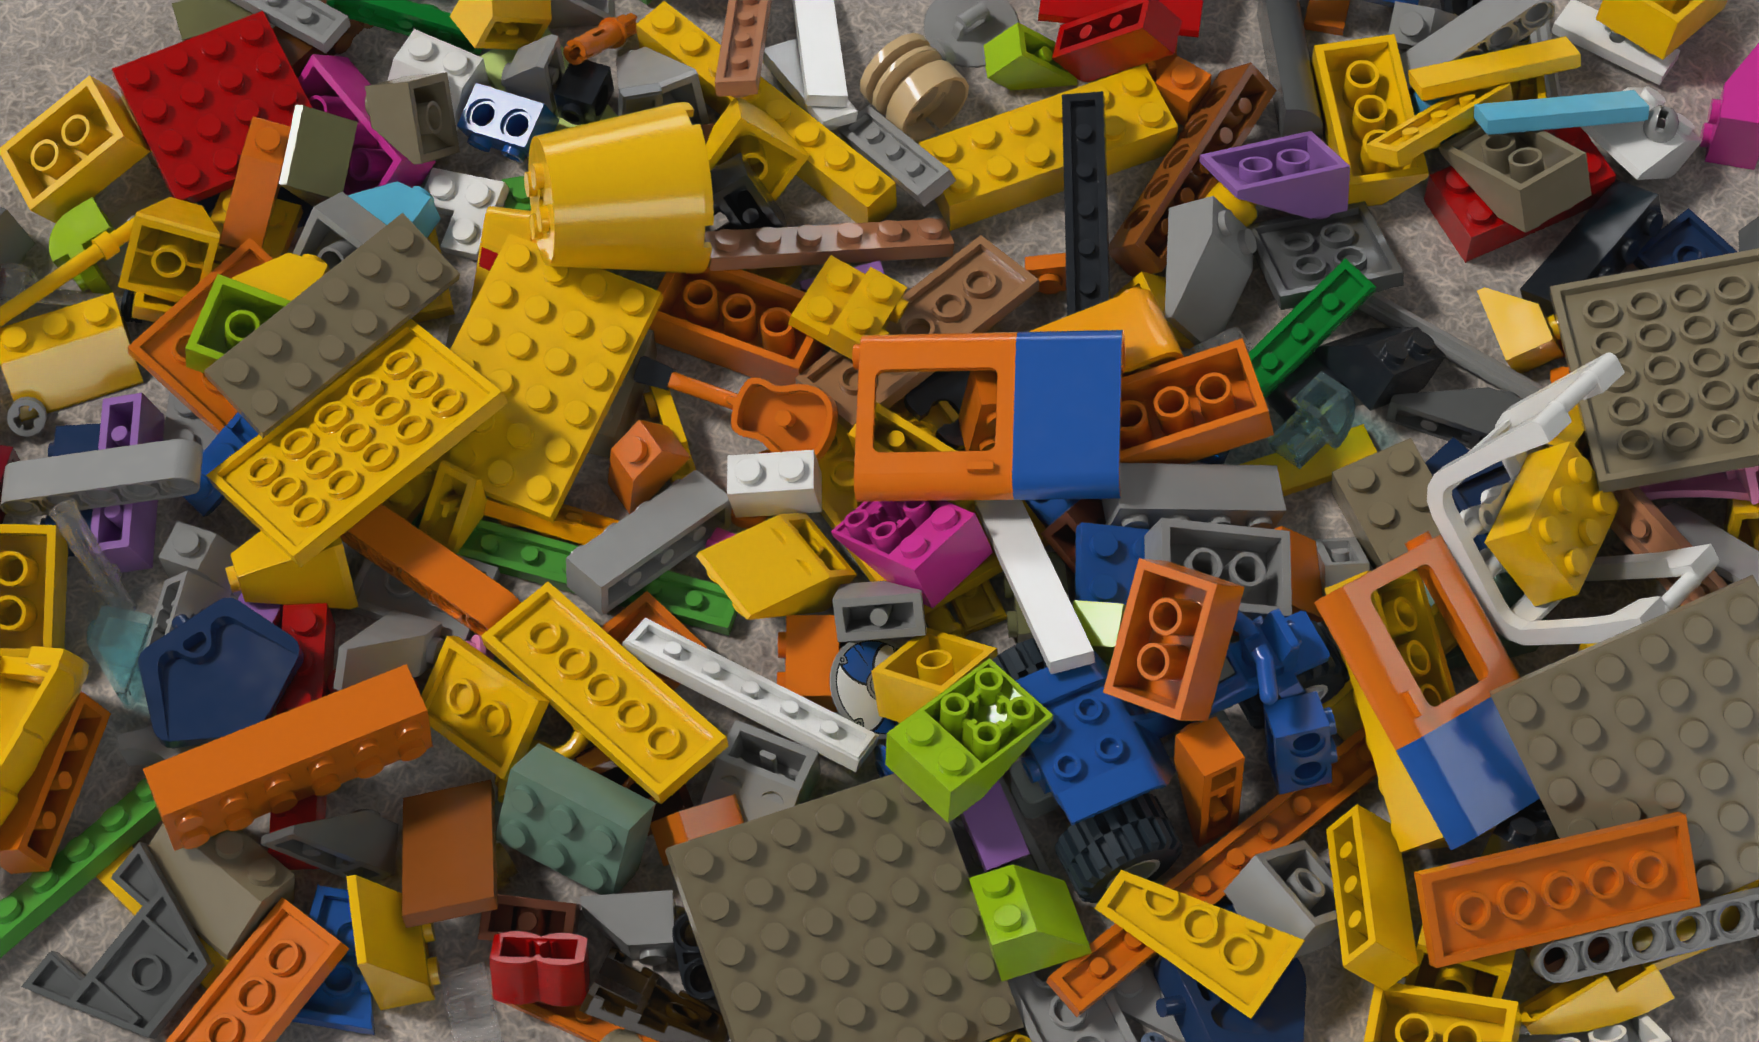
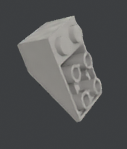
M735 720L727 736L729 746L716 759L700 805L735 794L743 820L747 822L808 802L821 774L819 752Z

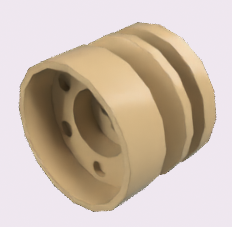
M917 33L902 35L888 43L870 61L860 80V92L870 104H873L880 114L886 115L887 120L916 143L924 141L937 132L925 118L928 117L939 129H942L951 123L960 112L968 97L969 90L966 79L949 62L942 60L940 53L934 47H931L923 35Z

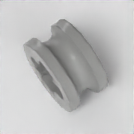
M28 396L14 401L7 414V422L11 430L24 437L34 436L39 433L45 426L47 419L46 408L42 402ZM21 406H30L29 411L35 408L39 413V416L34 419L33 427L26 428L25 422L19 425L15 420L20 415Z

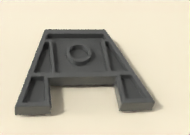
M139 842L113 873L111 879L142 905L141 909L86 976L59 952L51 951L21 987L147 1038L155 1039L211 971L214 964L147 844Z

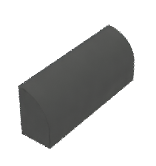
M1258 0L1257 17L1269 82L1277 90L1272 98L1279 136L1284 137L1312 131L1322 140L1323 122L1299 0Z

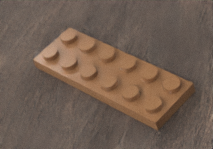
M980 235L908 290L903 299L909 301V304L897 324L890 321L885 330L890 332L889 335L985 333L1038 292L1039 279ZM832 349L795 377L796 384L811 385L828 393L838 407V423L850 432L856 424L858 370H854L853 362L850 358ZM936 371L885 372L880 374L877 378L876 402L889 409Z

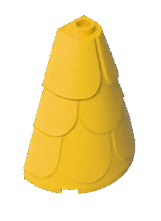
M32 646L28 658L0 655V827L18 803L17 794L32 776L45 748L77 699L82 685L87 678L89 664L66 649Z

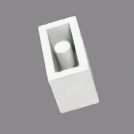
M814 450L727 455V496L735 517L822 512V473Z

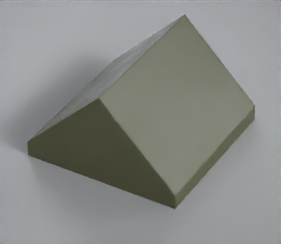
M295 105L279 185L313 207L343 192L358 122L304 105Z

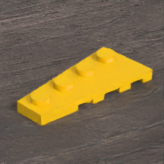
M1120 870L1094 908L1250 1019L1254 1017L1306 941L1124 870Z

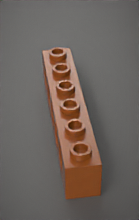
M1251 62L1219 72L1109 243V256L1128 275L1135 277L1141 271L1150 274L1163 271L1167 265L1169 208L1205 198L1219 182L1199 162L1200 154L1242 146L1277 91Z

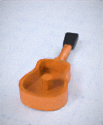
M647 356L640 357L633 377L637 383L668 391L671 388L731 409V428L734 432L748 439L759 440L771 452L814 450L817 461H819L827 453L836 434L838 407L834 399L825 391L811 385L793 384L778 386L762 378L753 377L744 382L737 394L677 373L676 369Z

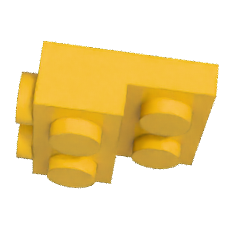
M830 255L791 314L788 324L852 360L853 345L860 344L862 335H889L890 332L885 330L889 322L892 321L897 324L909 304V301L903 299L907 286L871 266L867 273L864 274Z

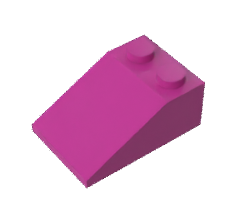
M1759 43L1725 82L1720 98H1712L1707 123H1703L1700 135L1703 141L1699 144V147L1706 148L1705 162L1754 170L1759 159Z

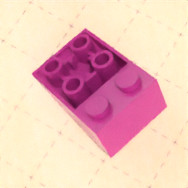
M947 501L863 502L831 531L834 538L888 582L922 590L923 604L932 609L993 553L976 514Z

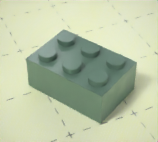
M538 743L510 769L496 830V840L601 895L617 894L634 877L639 869L656 803Z

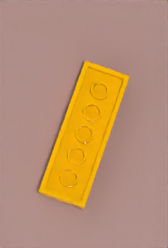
M548 581L481 635L483 644L527 685L550 701L549 704L660 804L666 801L729 746L727 737Z

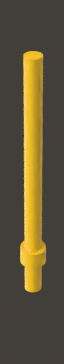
M135 217L111 233L103 232L91 240L92 245L0 306V327L101 259L107 261L120 252L119 247L130 239Z

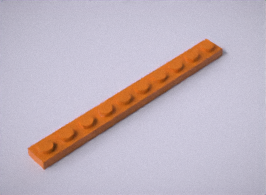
M1364 726L1336 748L1338 762L1331 764L1332 783L1276 795L1163 886L1213 905L1221 903L1227 898L1223 891L1256 854L1295 843L1378 776L1372 754L1366 744ZM1115 923L1089 944L1091 954L1067 961L1048 977L1046 983L1072 1013L1079 1017L1155 956L1157 952Z

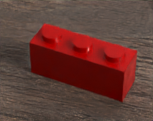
M1132 0L1060 25L1052 59L1079 81L1090 82L1173 55L1182 20L1158 0Z

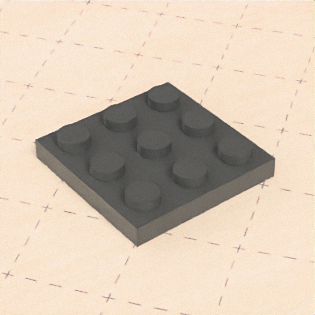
M1365 201L1348 204L1347 211L1334 213L1323 219H1310L1299 215H1292L1252 223L1247 227L1253 232L1256 239L1257 247L1253 255L1280 310L1295 308L1345 258L1376 286L1375 292L1404 286V272Z

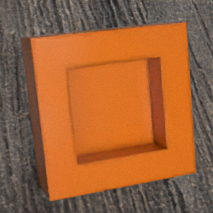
M1066 253L1025 257V269L1039 279L1038 292L1055 294L1059 291H1066Z

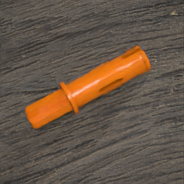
M629 13L627 15L622 14L616 18L607 17L603 19L598 27L566 43L567 46L563 50L565 59L573 65H579L608 48L616 49L621 47L627 38L637 33V16Z

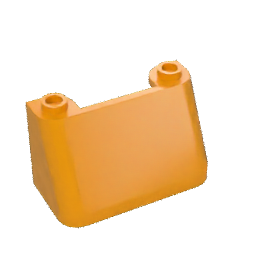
M1139 287L1127 289L1118 297L1028 331L1124 330L1126 359L1125 372L1122 374V377L1184 357L1178 341L1153 293L1150 290Z

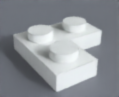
M432 168L424 189L433 196L438 213L452 216L440 247L446 253L478 261L486 210L489 206L503 207L510 189L503 181Z

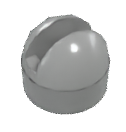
M1658 105L1649 111L1648 120H1645L1643 124L1645 135L1650 140L1660 143L1671 140L1676 135L1678 129V115L1671 107ZM1658 118L1666 119L1664 129L1656 127Z

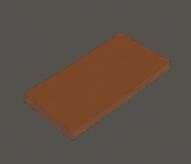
M491 779L404 797L402 918L405 927L410 928L498 909L495 791Z

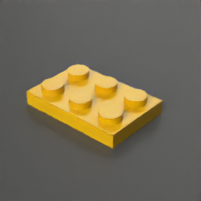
M459 636L446 637L421 694L428 710L430 727L502 780H508L510 769L527 754L550 702Z

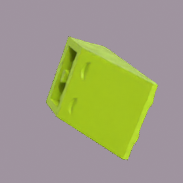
M989 658L887 732L885 765L947 823H950L985 796L1053 720L1054 715Z

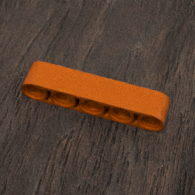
M380 504L340 536L341 540L352 549L478 635L484 634L521 603L508 589L383 504Z

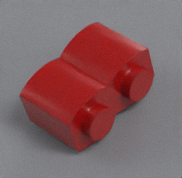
M509 931L494 935L490 953L493 999L514 1005L530 1004L538 1001L561 1007L582 1004L590 984L588 938L571 933H554L541 937L523 931Z

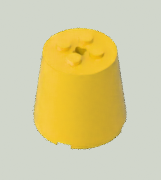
M676 102L545 133L532 138L529 149L528 171L524 173V185L526 195L530 197L531 236L533 240H536L541 258L546 266L692 274L702 273L706 270L710 261L712 246L710 242H704L705 226L714 225L712 181L702 128L700 124H691L689 118L694 116V109L688 102Z

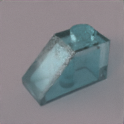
M101 605L97 619L92 620L88 626L86 642L124 708L133 710L142 686L138 658L145 648L153 616L151 614Z

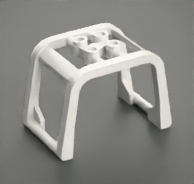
M1613 353L1603 354L1511 405L1502 413L1495 425V429L1468 453L1438 470L1427 487V503L1432 518L1494 630L1507 640L1523 646L1602 642L1676 609L1719 564V558L1712 544L1657 553L1596 557L1585 579L1586 581L1680 578L1662 597L1638 599L1611 615L1542 620L1561 600L1534 606L1524 594L1509 608L1493 579L1497 574L1507 572L1489 548L1482 549L1479 552L1473 539L1477 535L1489 534L1527 457L1525 451L1552 441L1572 422L1568 412L1582 399L1586 400L1604 393L1625 373L1618 358ZM1502 461L1511 480L1508 483L1484 490L1481 494L1480 505L1470 507L1459 513L1452 497V490L1465 478Z

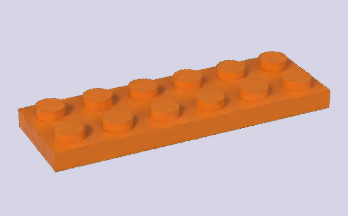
M1681 812L1669 813L1414 872L1429 965L1435 968L1701 906L1686 814Z

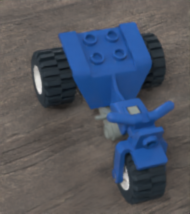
M1278 608L1269 612L1265 619L1260 615L1251 620L1238 610L1233 629L1239 633L1240 641L1229 643L1209 719L1216 716L1228 734L1231 735L1229 729L1231 723L1224 710L1238 703L1251 726L1255 729H1265L1263 703L1272 705L1277 700L1317 691L1321 704L1336 696L1348 681L1349 674L1338 649L1321 622L1311 621L1305 611H1299L1284 617ZM1031 638L1008 648L992 659L993 662L1054 715L1053 720L1025 750V757L1012 765L1010 770L1012 779L1010 792L1020 812L1026 818H1037L1060 807L1064 810L1071 825L1059 837L1058 842L1055 844V852L1079 898L1083 902L1098 903L1120 870L1155 881L1182 854L1183 845L1158 798L1148 792L1162 789L1169 784L1176 772L1170 760V757L1174 756L1176 736L1174 732L1197 721H1179L1155 711L1145 714L1141 706L1103 693L1109 666L1095 651V663L1050 674L1035 639ZM1167 736L1168 741L1163 744L1160 738Z

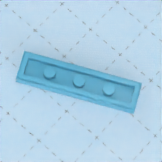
M1635 90L1474 104V119L1488 135L1639 122L1648 120L1649 105Z

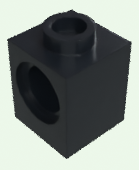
M585 60L579 65L569 63L554 93L558 116L574 125L600 121L614 92L611 68L589 60Z

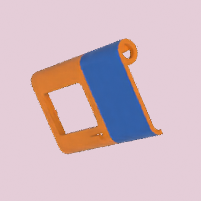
M1124 330L862 335L860 344H854L852 350L853 368L858 370L854 458V493L856 501L1121 498L1122 374L1125 372L1126 359ZM985 370L997 373L995 446L991 450L944 452H877L874 450L877 378L880 374L885 372Z
M1429 531L1405 543L1408 550L1405 554L1316 600L1314 604L1450 850H1453L1485 833L1540 799L1490 695L1491 690L1521 677L1442 535L1432 538ZM1414 569H1417L1479 681L1436 707L1429 705L1371 601V593Z

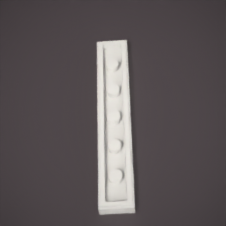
M974 500L976 513L1050 674L1095 663L1094 650L1022 500Z
M644 618L623 641L622 646L645 666L805 747L818 751L820 755L854 772H857L876 747L878 734L647 618Z

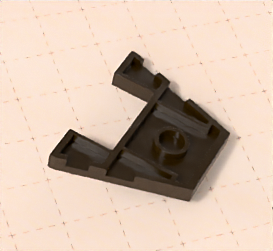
M613 946L599 973L642 994L639 1003L636 1004L593 982L579 1011L659 1042H724L728 1032L720 1012L701 1000L691 997L684 990H680L679 994H676L656 984L660 976L659 974L647 967H643L641 972L627 966L623 963L627 954Z

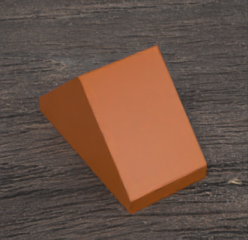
M733 794L668 815L651 822L650 827L662 864L667 866L670 865L665 852L668 847L744 823L736 795Z

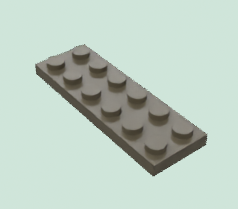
M401 213L205 369V377L252 428L264 438L459 280L460 273L405 214Z

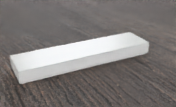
M792 0L806 106L846 107L848 93L834 0Z

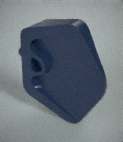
M222 598L190 619L185 614L176 616L172 620V627L174 629L147 646L138 658L139 671L153 731L162 745L167 748L176 749L205 744L268 719L304 661L303 650L291 635L234 598Z
M1222 902L1215 905L1237 914L1231 903ZM1161 955L1155 961L1153 967L1154 977L1164 995V998L1157 1000L1156 1011L1160 1017L1174 1016L1186 1042L1304 1041L1307 985L1306 975L1298 958H1294L1252 1019Z

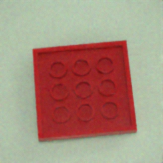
M263 11L112 68L113 77L172 197L191 203H196L233 188L253 116L291 127L295 105H304L312 108Z

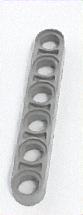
M1759 887L1701 900L1700 907L1534 945L1530 952L1531 967L1538 976L1553 983H1563L1759 936ZM1729 906H1736L1740 913L1738 925L1734 929L1724 931L1720 924L1721 913ZM1692 916L1696 922L1695 934L1689 940L1680 941L1676 934L1677 924L1682 918ZM1648 926L1653 934L1652 943L1646 950L1636 951L1632 944L1634 932L1638 928ZM1597 937H1605L1609 944V951L1606 957L1598 962H1592L1588 955L1590 943ZM1554 947H1560L1565 955L1563 966L1555 972H1548L1544 967L1545 954Z

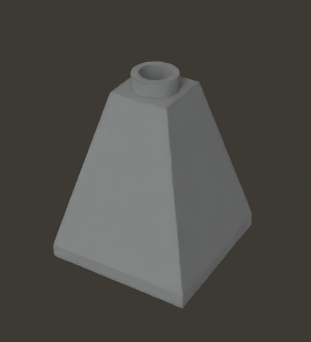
M647 47L627 51L622 56L616 58L618 89L659 83L663 91L662 106L676 102H688L694 109V116L689 118L691 124H710L699 76L694 68Z

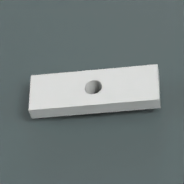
M1570 0L1555 21L1551 33L1559 37L1566 36L1571 43L1658 85L1662 83L1677 61L1680 53L1679 49H1675L1662 60L1655 55L1649 54L1639 45L1620 34L1614 33L1609 27L1597 21L1598 10L1577 0Z
M797 39L765 47L763 63L804 111L829 130H835L838 127L857 121L858 110L848 99L846 107L806 106Z

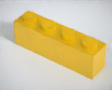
M1356 804L1326 829L1343 968L1386 991L1418 967L1403 858L1397 841L1392 835L1391 823Z

